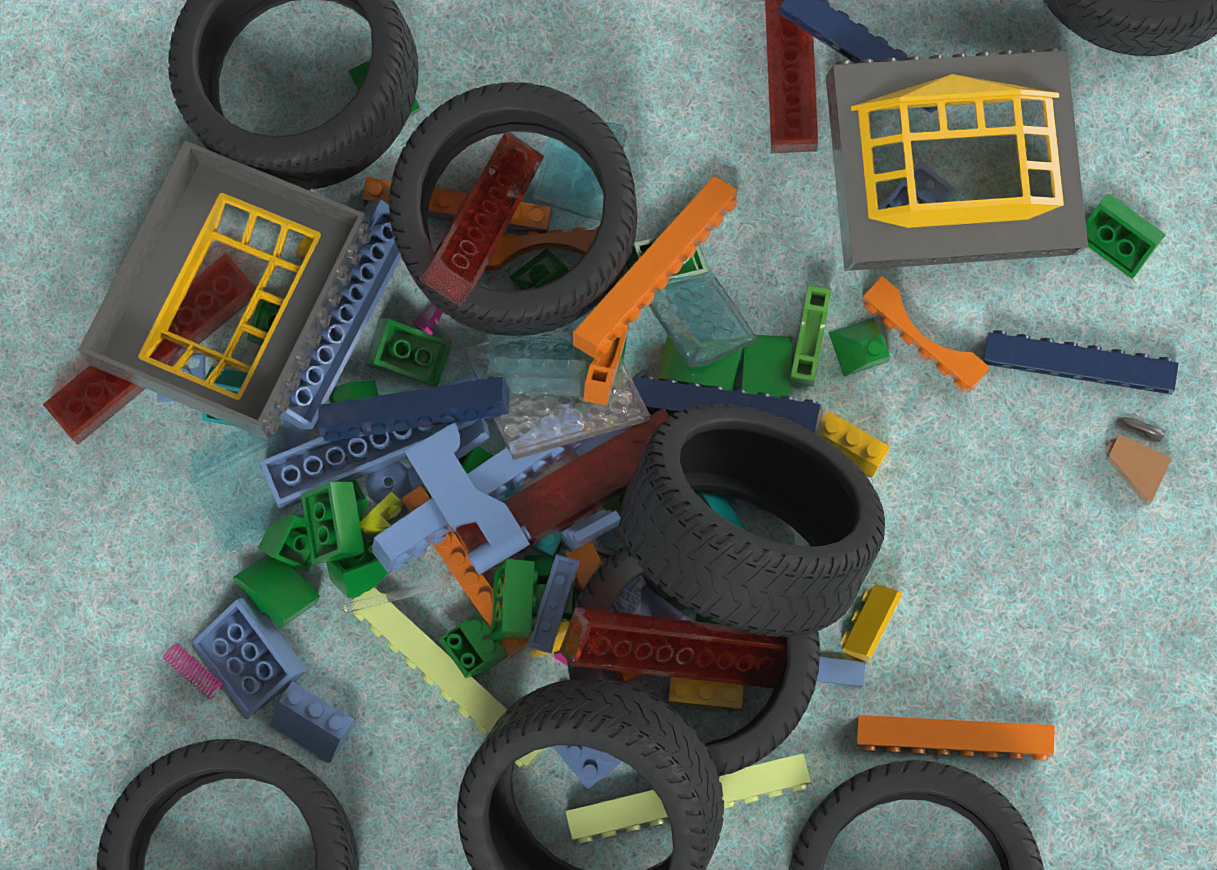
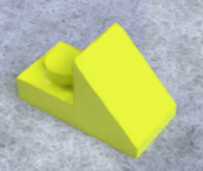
M391 491L360 521V528L367 535L380 534L391 526L388 521L400 513L404 504Z

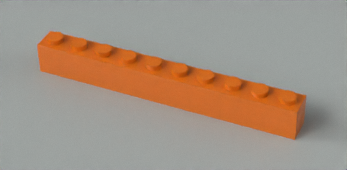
M713 176L573 332V346L596 360L602 353L606 354L611 348L612 342L624 334L626 326L638 318L641 309L653 301L657 291L665 288L673 273L677 274L683 262L694 255L697 246L708 239L713 228L719 227L724 216L735 209L738 202L736 200L737 189Z

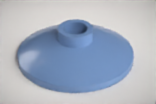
M396 462L368 474L366 489L370 498L379 504L391 491L400 500L412 492L413 487L410 485L408 476L409 469L404 464ZM386 479H393V484L386 486L384 484Z

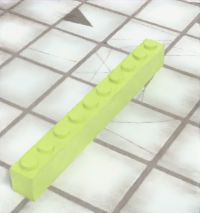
M375 587L351 601L350 605L354 608L351 613L361 622L366 619L371 624L369 629L378 638L383 635L388 640L386 645L394 653L397 654L399 651L406 656L403 661L413 670L418 667L424 673L421 677L430 686L435 683L441 689L439 694L446 701L454 700L459 705L456 710L466 719L471 716L476 721L474 726L483 735L491 731L498 719L507 710L473 677L465 679L452 658ZM546 748L535 750L516 760L515 764L519 768L522 765L528 768Z
M804 753L749 766L735 773L719 776V782L722 783L724 809L735 807V802L744 800L745 804L759 801L758 796L768 794L769 798L783 795V790L791 788L792 792L806 790V785L811 783ZM654 790L566 811L572 840H578L579 844L592 842V837L602 835L603 839L616 836V831L626 829V833L640 830V825L649 823L650 827L664 824L663 819H668L663 803Z

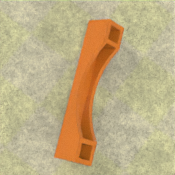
M599 226L595 230L579 227L574 228L570 232L554 229L546 234L530 231L526 235L517 236L515 233L503 234V237L493 238L492 235L480 236L479 239H474L477 272L501 270L520 255L544 248H560L584 256L594 242Z
M883 276L863 296L862 302L866 311L872 315L875 313L882 318V324L889 330L894 328L899 332V338L909 346L913 344L918 349L917 353L926 361L930 359L936 364L935 368L943 376L948 374L955 380L953 384L963 392L967 390L970 393L989 372L990 367L973 352L947 349L925 337L907 316L902 304L900 291Z
M630 323L626 326L624 334L612 342L611 348L606 354L602 353L597 360L593 359L585 381L583 401L607 406Z
M592 541L575 551H564L566 557L580 561L576 573L577 579L574 580L578 594L583 591L591 576L601 566V560ZM605 617L601 636H604L607 644L603 645L608 658L613 657L617 664L613 669L618 679H624L627 684L652 672L642 648L619 634L610 624L607 617Z

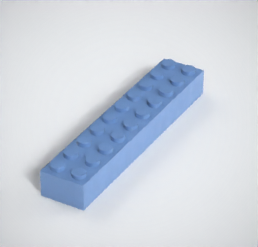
M382 200L369 201L363 212L371 227V239L368 244H364L361 250L360 262L358 265L353 266L351 280L347 286L343 287L340 293L342 294L340 303L337 307H333L330 313V323L327 328H323L320 334L321 341L317 349L312 350L309 356L311 357L310 364L306 370L302 371L299 377V387L295 392L292 391L289 397V407L280 416L300 429H313L318 420L319 405L326 404L401 258L391 229L389 204Z
M480 370L446 385L484 380L485 378ZM499 416L485 417L482 419L485 420L488 425L492 422L500 420L501 418ZM479 419L455 422L459 434ZM451 424L432 425L427 428H412L406 431L385 432L381 435H365L360 438H345L334 442L325 441L321 436L265 459L260 464L277 506L280 510L302 502L301 494L326 483L350 482L406 459V450Z
M568 405L467 475L477 490L502 501L505 498L504 495L509 491L516 492L524 485L525 480L530 477L532 479L538 477L544 471V467L549 464L551 466L557 464L563 458V454L568 451L570 453L576 451L581 446L580 442L584 439L583 435L587 427L571 406ZM431 498L374 537L372 552L388 574L394 570L399 572L408 565V560L413 557L416 559L421 557L428 551L427 547L433 543L435 545L440 544L447 538L446 534L452 530L457 532L466 524L450 527L435 501Z

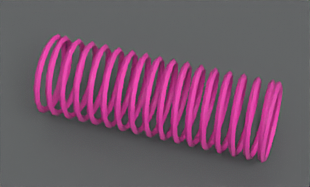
M175 643L167 650L163 659L168 664H171V667L177 669V672L182 674V677L188 679V682H191L193 687H196V689H199V692L205 694L208 700L212 699L215 696L210 697L220 685L219 690H221L223 683L221 681L218 682L219 679H216V676L213 677L210 671L207 672V669H204L205 666L199 664V661L196 662L193 656L190 657L191 654L182 649V646L179 647V643ZM183 656V659L181 660V662L179 663V665L175 668V666L178 664L177 662H178V661L180 660V658Z

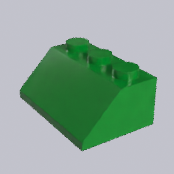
M1109 193L1099 202L1086 221L1088 247L1131 279L1136 276L1166 236V234Z
M329 482L301 494L312 564L348 559L364 553L353 482Z
M505 559L494 569L490 640L526 638L533 632L535 618L532 617V608L536 604V593H533V584L536 583L538 575L537 569H534L535 562Z

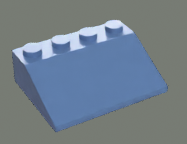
M247 596L236 599L191 642L215 676L223 683V687L246 718L259 711L288 689L292 681L296 682L308 671L266 613L262 615Z

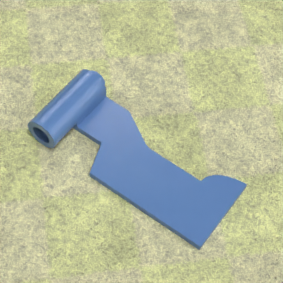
M454 422L406 450L405 454L449 526L455 527L476 522L488 542L467 553L471 564L478 575L529 546L528 540L531 539V536L525 526L520 528L505 503L474 487L454 454L460 446V434Z

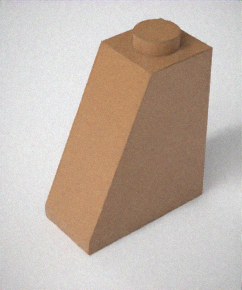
M1120 434L1116 440L1111 438L1105 452L1109 453L1106 460L1142 501L1150 505L1172 458Z

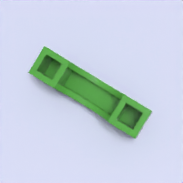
M808 285L790 383L814 387L832 289Z

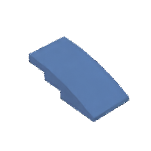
M921 161L913 168L918 204L948 202L957 191V189ZM906 178L878 208L879 210L909 204Z
M605 509L562 531L561 547L568 552L579 549L615 529L620 523V516L616 510L611 512V510L605 511Z

